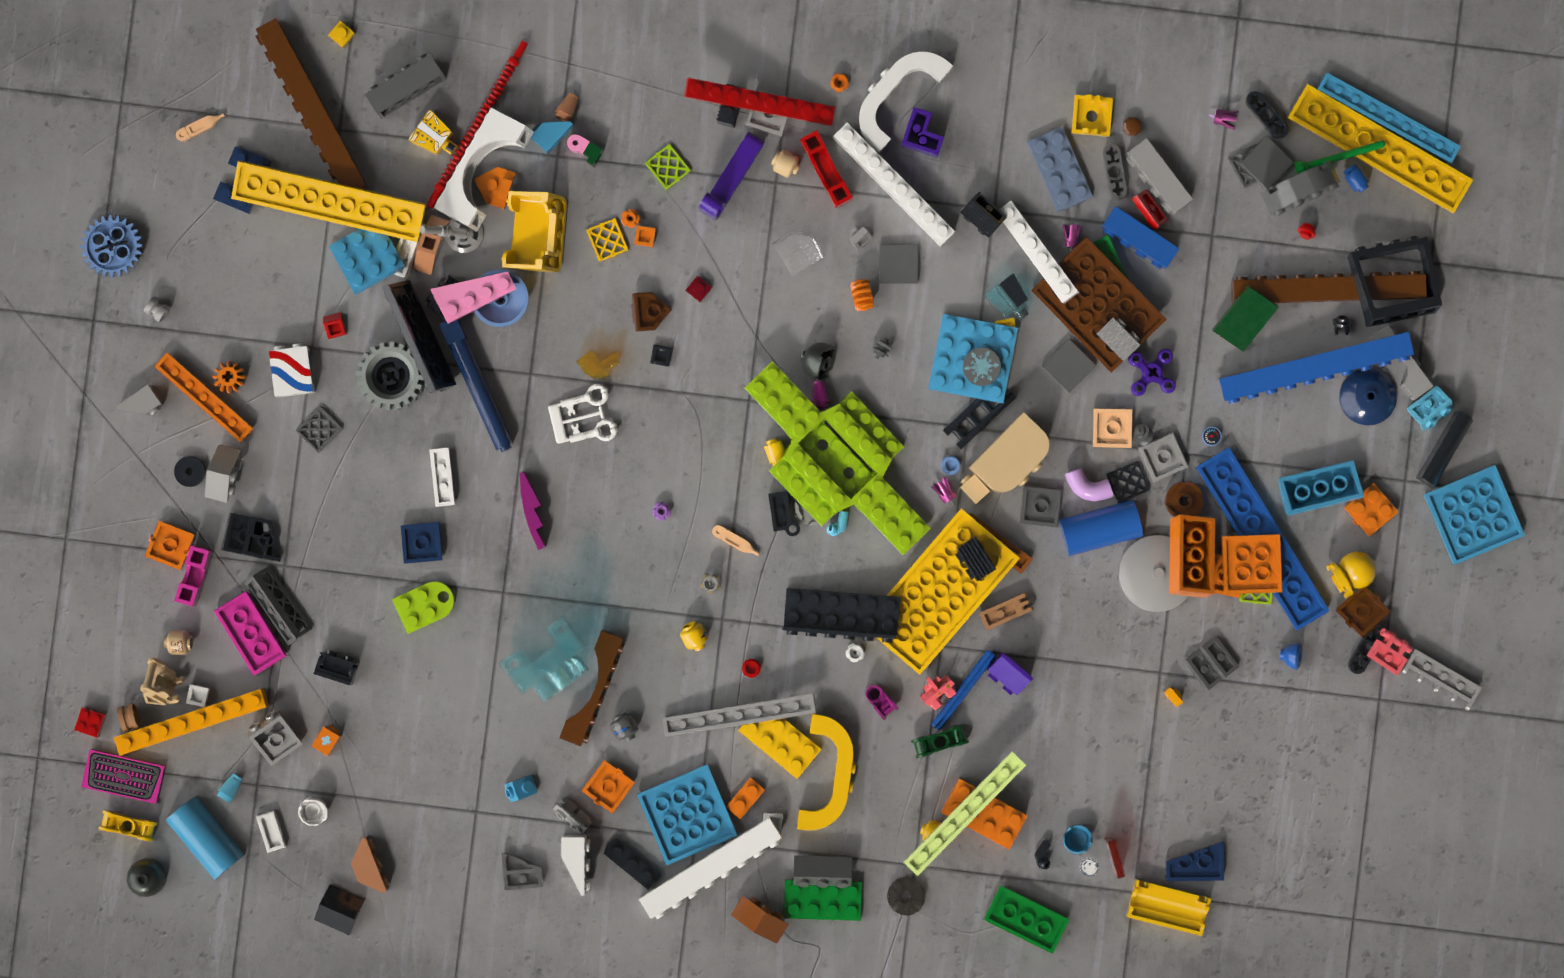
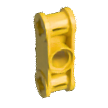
M103 810L102 824L99 825L98 829L153 842L154 838L152 835L154 827L157 826L158 822L120 814L111 810ZM124 821L132 823V830L129 831L124 828Z

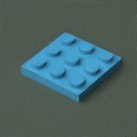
M358 229L329 245L355 295L406 267L389 235Z

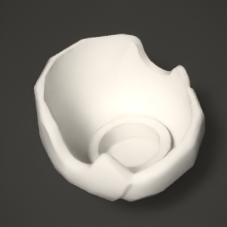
M309 797L300 804L298 815L301 821L308 826H318L327 819L328 807L322 799Z

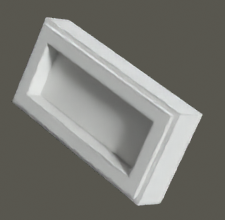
M273 810L256 816L267 853L287 847L276 811Z

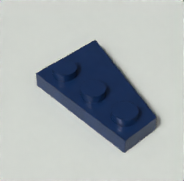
M1222 841L1165 861V881H1224V842Z

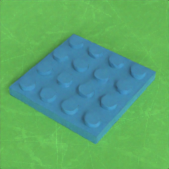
M943 314L928 389L1004 404L1019 328ZM977 348H988L994 351L1001 362L999 377L987 386H976L969 382L963 372V361L966 355Z
M1496 465L1423 494L1453 565L1525 536Z
M708 764L637 794L666 865L737 836Z

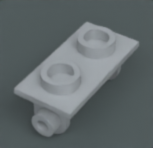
M563 797L553 809L556 811L555 814L560 819H565L570 823V827L575 832L583 834L592 823L590 821L591 818L582 810L577 814L573 813L577 806L568 798L565 799Z

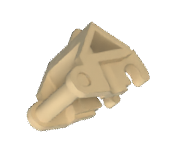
M154 657L148 658V670L144 684L141 685L140 689L143 692L145 702L158 705L179 702L180 695L173 696L175 686L183 684L185 677H175L176 672L169 669L166 662Z

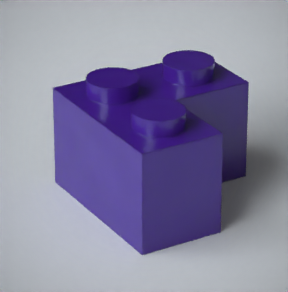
M914 107L901 146L937 158L944 137L927 132L932 113Z

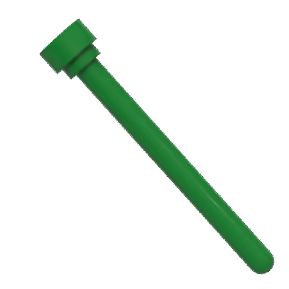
M1381 140L1307 163L1300 160L1294 162L1295 169L1298 175L1327 161L1334 163L1384 148L1386 142Z

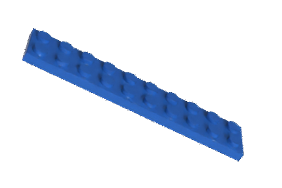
M1228 447L1196 467L1197 471L1237 536L1280 535L1282 592L1273 594L1294 629L1298 631L1329 612L1325 602L1231 449Z

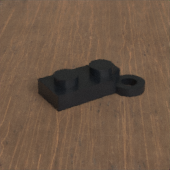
M787 491L769 493L768 498L773 531L785 530L789 536H797L800 532V526L797 522L791 521ZM791 525H794L796 527V531L794 533L789 531V527Z

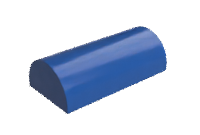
M1134 500L1059 519L1068 557L1143 537L1142 525Z

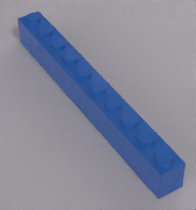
M1409 332L1220 378L1219 382L1224 401H1228L1231 404L1240 402V397L1247 396L1248 399L1259 397L1258 393L1266 391L1267 395L1278 392L1277 388L1285 387V390L1296 388L1297 383L1304 382V385L1316 383L1315 379L1323 377V381L1335 378L1334 374L1342 373V376L1353 374V369L1357 368L1365 371L1373 369L1372 365L1378 363L1380 367L1390 365L1391 360L1398 359L1399 362L1410 360V355H1414Z

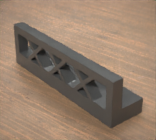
M269 566L254 574L245 582V585L287 645L292 644L299 637L313 629ZM266 573L271 579L270 584L264 582L261 575ZM273 590L280 592L281 599L275 598ZM284 605L292 609V615L286 614ZM295 621L300 622L305 629L299 632L295 626Z

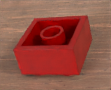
M82 707L74 730L98 738L107 714Z

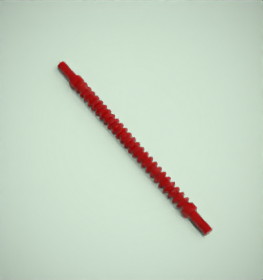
M521 41L514 55L509 57L508 65H505L506 69L502 70L503 74H499L500 79H497V84H494L495 88H491L492 93H488L489 98H485L487 101L486 103L483 102L484 107H480L481 112H477L478 117H474L476 120L475 122L472 121L473 125L469 126L470 130L466 131V136H463L465 139L461 140L462 144L458 145L459 149H456V154L452 155L454 158L450 159L451 163L447 164L448 168L444 169L445 173L441 174L442 178H439V183L436 182L435 190L426 204L427 207L433 209L437 199L443 193L447 182L456 170V166L464 156L476 131L479 130L483 123L485 115L493 108V105H496L495 100H499L498 95H502L500 93L501 90L504 91L503 87L507 86L506 82L510 81V76H513L511 73L515 72L514 68L519 66V60L528 43Z

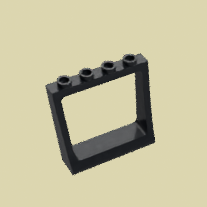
M1415 235L1403 242L1400 239H1395L1388 245L1377 243L1369 249L1361 246L1348 255L1347 258L1358 292L1366 327L1434 314L1442 306L1427 237L1418 238ZM1415 249L1419 250L1423 271L1426 274L1428 298L1375 308L1359 261Z

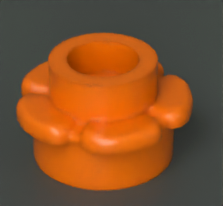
M838 73L833 75L830 81L831 88L835 89L836 92H843L849 86L848 77L845 74Z
M634 209L625 210L622 213V224L633 228L639 223L640 215Z

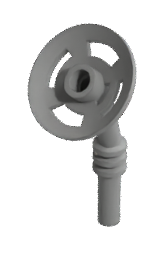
M454 219L449 222V225L420 227V232L423 234H437L438 236L445 237L448 245L460 253L474 251L483 240L482 226L478 229V238L475 240L473 239V229L469 227L460 228L459 226L463 224L457 223ZM454 235L456 239L451 241L450 236ZM461 239H463V240L468 239V241H466V242H461L460 240H461ZM458 244H460V245H468V244H471V246H470V247H467V248H461V247H458Z

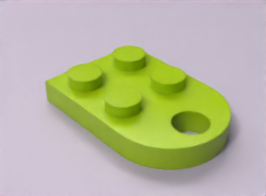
M441 582L426 583L392 599L407 634L445 618L452 611L455 602L452 590ZM442 591L449 594V599L445 603L441 602L438 598L439 593Z

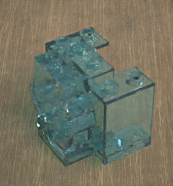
M565 616L560 617L546 628L557 644L531 663L524 652L519 649L499 663L521 695L533 688L545 703L589 670L578 655L587 648V645ZM561 626L566 630L563 633L559 631ZM516 661L519 666L514 667L513 662Z

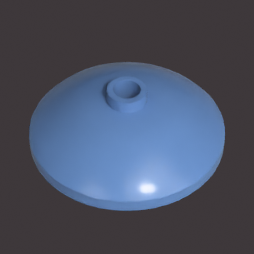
M492 270L481 277L507 272L508 270ZM508 271L517 289L503 296L504 302L499 303L498 300H495L474 311L481 321L490 326H510L520 320L526 312L529 302L528 290L522 279L513 272Z

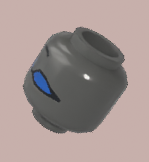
M624 712L612 718L613 722L610 727L617 740L624 739L627 742L635 738V733L639 728L631 714Z

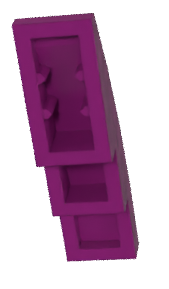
M522 471L520 472V493L523 510L537 549L541 550L546 545L538 529L544 525L536 508L542 506L525 472Z

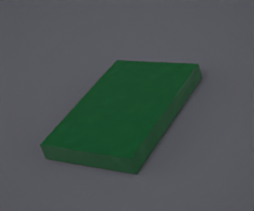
M1247 285L1212 330L1244 352L1279 307Z

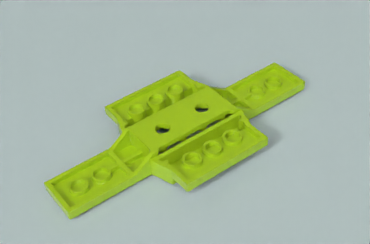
M773 361L744 387L791 439L783 457L769 472L820 526H823L835 513L854 505L902 555L931 529L883 478L892 458L904 446L852 391L836 406L820 412ZM825 420L874 472H870L825 425ZM819 440H825L828 443V448L825 451L818 449L817 443ZM847 467L854 470V476L850 479L846 478L843 474L844 469Z

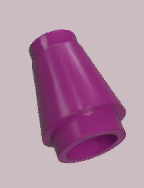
M825 381L813 382L811 402L817 409L829 407L830 400Z

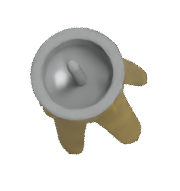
M704 575L701 588L707 590L709 594H712L713 590L721 587L717 581V575Z

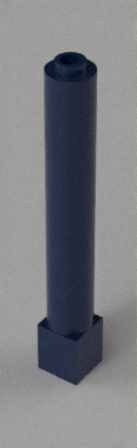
M457 319L449 324L447 321L438 324L496 451L500 450L502 453L511 449V444L514 442L459 320Z

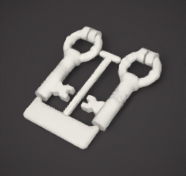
M594 384L583 395L560 400V403L548 406L558 444L568 442L569 440L573 443L597 437L602 441H610L616 436L617 432H619L618 428H616L617 423L604 419L605 416L601 406L610 397L608 388L601 384ZM594 389L601 390V393H603L602 400H593L591 393ZM588 402L599 406V412L567 420L562 419L560 406L562 408L567 407L569 410L568 415L571 416V413L573 415L576 414L573 409L575 404ZM601 415L603 420L599 421L593 430L580 432L579 424L577 423L575 427L571 425L574 430L573 435H569V438L566 436L564 424ZM609 424L612 434L609 436L601 435L600 427L602 425Z

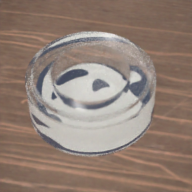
M1087 857L1081 861L1080 871L1086 877H1093L1099 872V863L1094 858Z

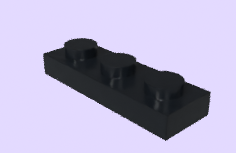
M616 838L603 853L647 890L660 876L657 871Z

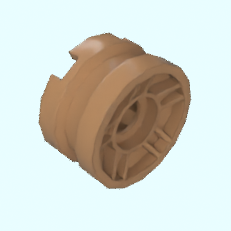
M130 703L126 707L119 706L117 708L118 719L123 732L126 733L130 732L131 729L137 730L141 728L139 713L134 703Z

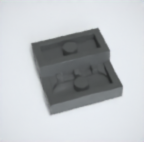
M1217 636L1183 660L1206 691H1209L1239 667Z

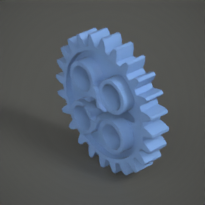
M109 215L108 220L102 216V222L95 219V226L88 225L91 229L90 232L84 231L87 238H81L85 242V245L80 246V248L85 249L81 256L88 257L84 262L86 264L91 263L89 268L91 270L96 268L95 273L100 274L103 271L104 277H107L108 273H110V276L114 278L115 272H117L121 277L123 270L129 273V266L134 269L136 268L133 264L134 261L140 262L137 255H143V253L138 250L144 247V245L139 244L138 241L143 238L136 236L140 231L138 229L132 230L135 226L133 223L127 226L128 220L126 218L121 222L120 216H117L115 220L112 215ZM117 230H122L123 235L120 239H115L114 237ZM99 235H103L104 242L97 245L96 238ZM128 240L127 244L114 246L113 251L107 248L99 252H96V249L110 247L111 242L114 244H120ZM127 248V256L121 258L120 250ZM108 253L109 261L102 263V255Z

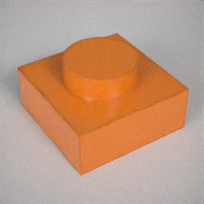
M637 225L634 245L653 248L656 228Z

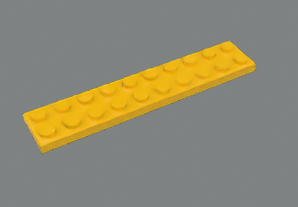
M1309 84L1305 86L1287 117L1344 151L1381 140L1385 141L1386 146L1384 148L1354 157L1451 213H1455L1473 181L1470 177Z
M241 160L237 163L231 199L414 242H419L420 227L423 224L426 208L424 203Z

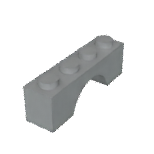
M1387 324L1366 340L1370 342L1398 335V332L1393 326L1389 327ZM1410 355V360L1402 361L1405 374L1400 386L1409 399L1413 401L1433 387L1431 382L1433 381L1426 372H1422L1420 369L1421 364L1417 358H1412Z

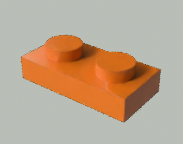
M750 777L727 804L726 808L741 819L765 789Z

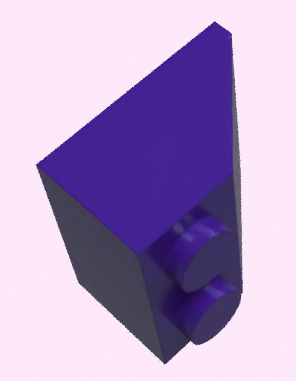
M1002 652L987 669L989 672L988 677L995 683L999 680L1004 684L1003 689L1010 695L1013 693L1018 695L1033 680L1029 674Z

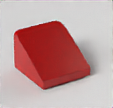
M341 312L323 317V325L328 339L347 335Z

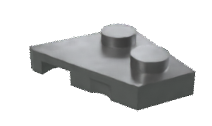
M501 853L504 890L543 887L542 867L508 853Z

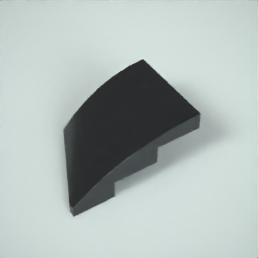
M229 513L221 548L222 551L281 562L271 520Z

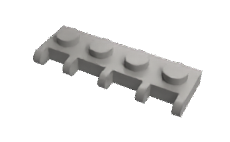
M1416 649L1412 651L1401 671L1406 674L1410 668L1419 674L1416 679L1417 682L1420 683L1425 677L1436 683L1433 691L1437 692L1440 687H1443L1453 693L1450 697L1452 702L1455 701L1457 696L1467 701L1464 708L1469 711L1482 687Z

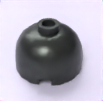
M814 343L807 350L803 351L801 355L802 367L808 377L820 382L828 378L825 374L828 369L832 371L836 358V351L832 350V348H835L833 345Z
M145 858L138 860L131 865L127 872L129 889L140 897L156 895L163 889L166 883V872H164L162 865L154 859Z

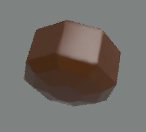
M1129 117L1123 123V131L1127 136H1136L1141 131V122L1136 117Z

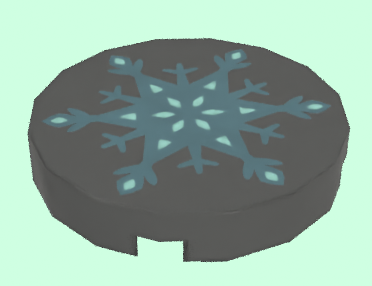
M977 348L966 355L963 361V372L969 382L976 386H987L999 377L1001 362L994 351L988 348Z

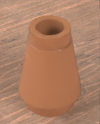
M568 93L555 110V117L562 122L572 120L579 98L574 94Z

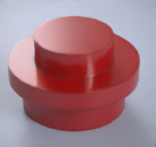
M1302 223L1297 229L1299 236L1303 239L1309 240L1316 236V228L1309 223Z
M747 659L742 665L743 674L749 678L758 676L761 671V665L755 659Z

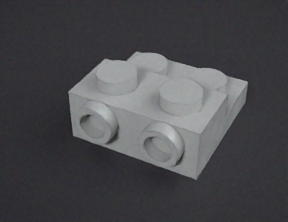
M271 711L265 716L266 720L260 724L258 722L252 724L248 732L249 739L271 766L303 744L280 711L276 713Z

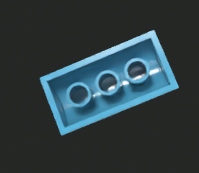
M1354 461L1278 479L1280 497L1287 516L1364 498Z
M197 796L190 799L166 819V822L214 880L245 856Z

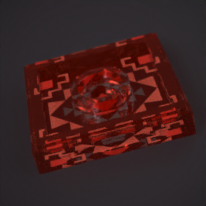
M1112 837L1104 838L1114 876L1118 879L1125 877L1115 840Z

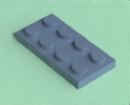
M1063 127L1027 142L1057 212L1093 197Z

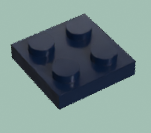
M440 522L400 525L404 564L443 560Z

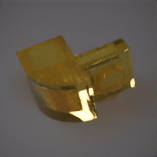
M590 350L578 359L576 363L587 376L593 379H605L610 376L606 369L610 368L612 370L620 364L618 360L621 357L615 351L600 362L592 350Z

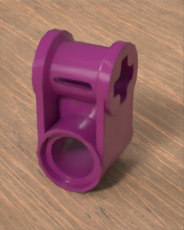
M870 684L866 687V698L883 720H886V716L892 711L899 709L878 685ZM872 688L879 690V695L876 698L869 697V691Z

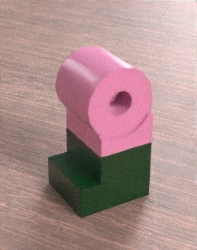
M577 134L571 135L567 140V145L572 152L584 155L588 158L587 164L592 167L596 166L604 152L602 148Z

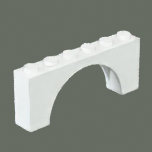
M491 108L485 115L483 123L479 130L476 131L460 163L456 166V170L447 182L443 193L437 199L434 208L477 232L486 217V214L478 209L472 197V178L477 166L487 154L497 148L509 145L525 148L534 131L526 125Z

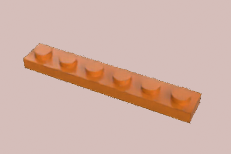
M168 352L154 366L240 443L254 429Z

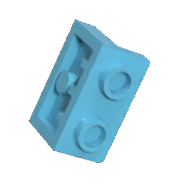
M1436 385L1409 406L1407 411L1420 424L1421 429L1425 431L1434 427L1440 418L1448 416L1452 412L1453 404L1452 400Z

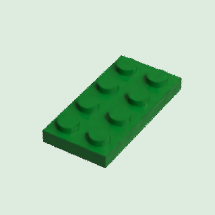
M785 879L784 919L861 921L862 882L851 881V886L845 888H838L836 886L822 888L817 885L800 887L793 885V880Z
M1000 885L983 920L1053 954L1070 919Z

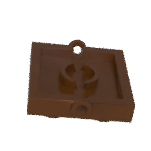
M1367 587L1357 589L1353 595L1335 610L1345 621V624L1352 628L1362 639L1391 613L1380 601L1381 598L1377 594L1374 595Z

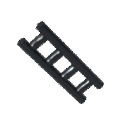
M1012 392L1005 395L1004 404L999 403L994 409L985 400L975 399L943 432L947 436L953 433L960 440L956 444L957 447L962 450L1016 396ZM979 406L987 413L980 422L972 415ZM965 419L974 427L966 435L958 428Z

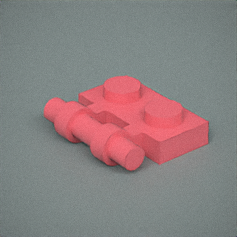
M1383 628L1380 631V635L1384 637L1383 642L1376 639L1367 656L1398 676L1408 660L1402 655L1404 652L1410 653L1413 648L1405 639H1400L1393 631ZM1392 643L1396 645L1395 650L1390 648Z

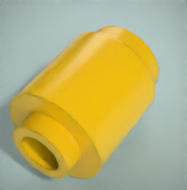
M777 438L766 441L767 445L764 446L769 462L773 466L783 457L786 451L782 440H777Z

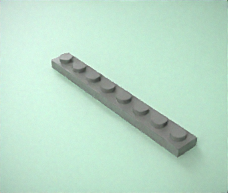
M807 694L662 719L665 737H672L814 714L817 711L814 694Z

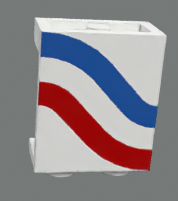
M304 343L293 344V348L285 349V346L273 347L274 350L269 351L275 397L316 393L315 385L312 384L308 351H310V347L304 346Z

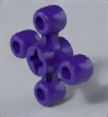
M1160 350L1156 361L1153 363L1146 362L1143 355L1136 351L1128 357V363L1133 367H1138L1142 372L1141 379L1134 382L1131 386V393L1133 395L1142 396L1145 394L1147 385L1152 382L1159 384L1161 390L1166 394L1172 393L1176 389L1175 381L1164 377L1162 374V367L1173 359L1171 350ZM1163 353L1168 355L1167 360L1163 359ZM1133 356L1138 357L1139 361L1137 363L1133 361ZM1154 368L1156 377L1154 375L1149 377L1148 369ZM1166 383H1170V384H1171V388H1170V389H1166V387H1165V384H1166ZM1137 385L1141 387V392L1136 391L1135 387Z

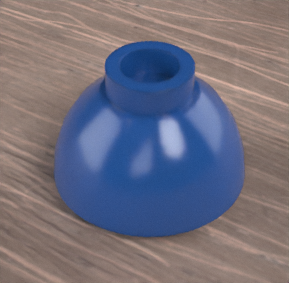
M1294 643L1285 649H1281L1280 660H1284L1288 667L1297 670L1301 665L1302 645Z

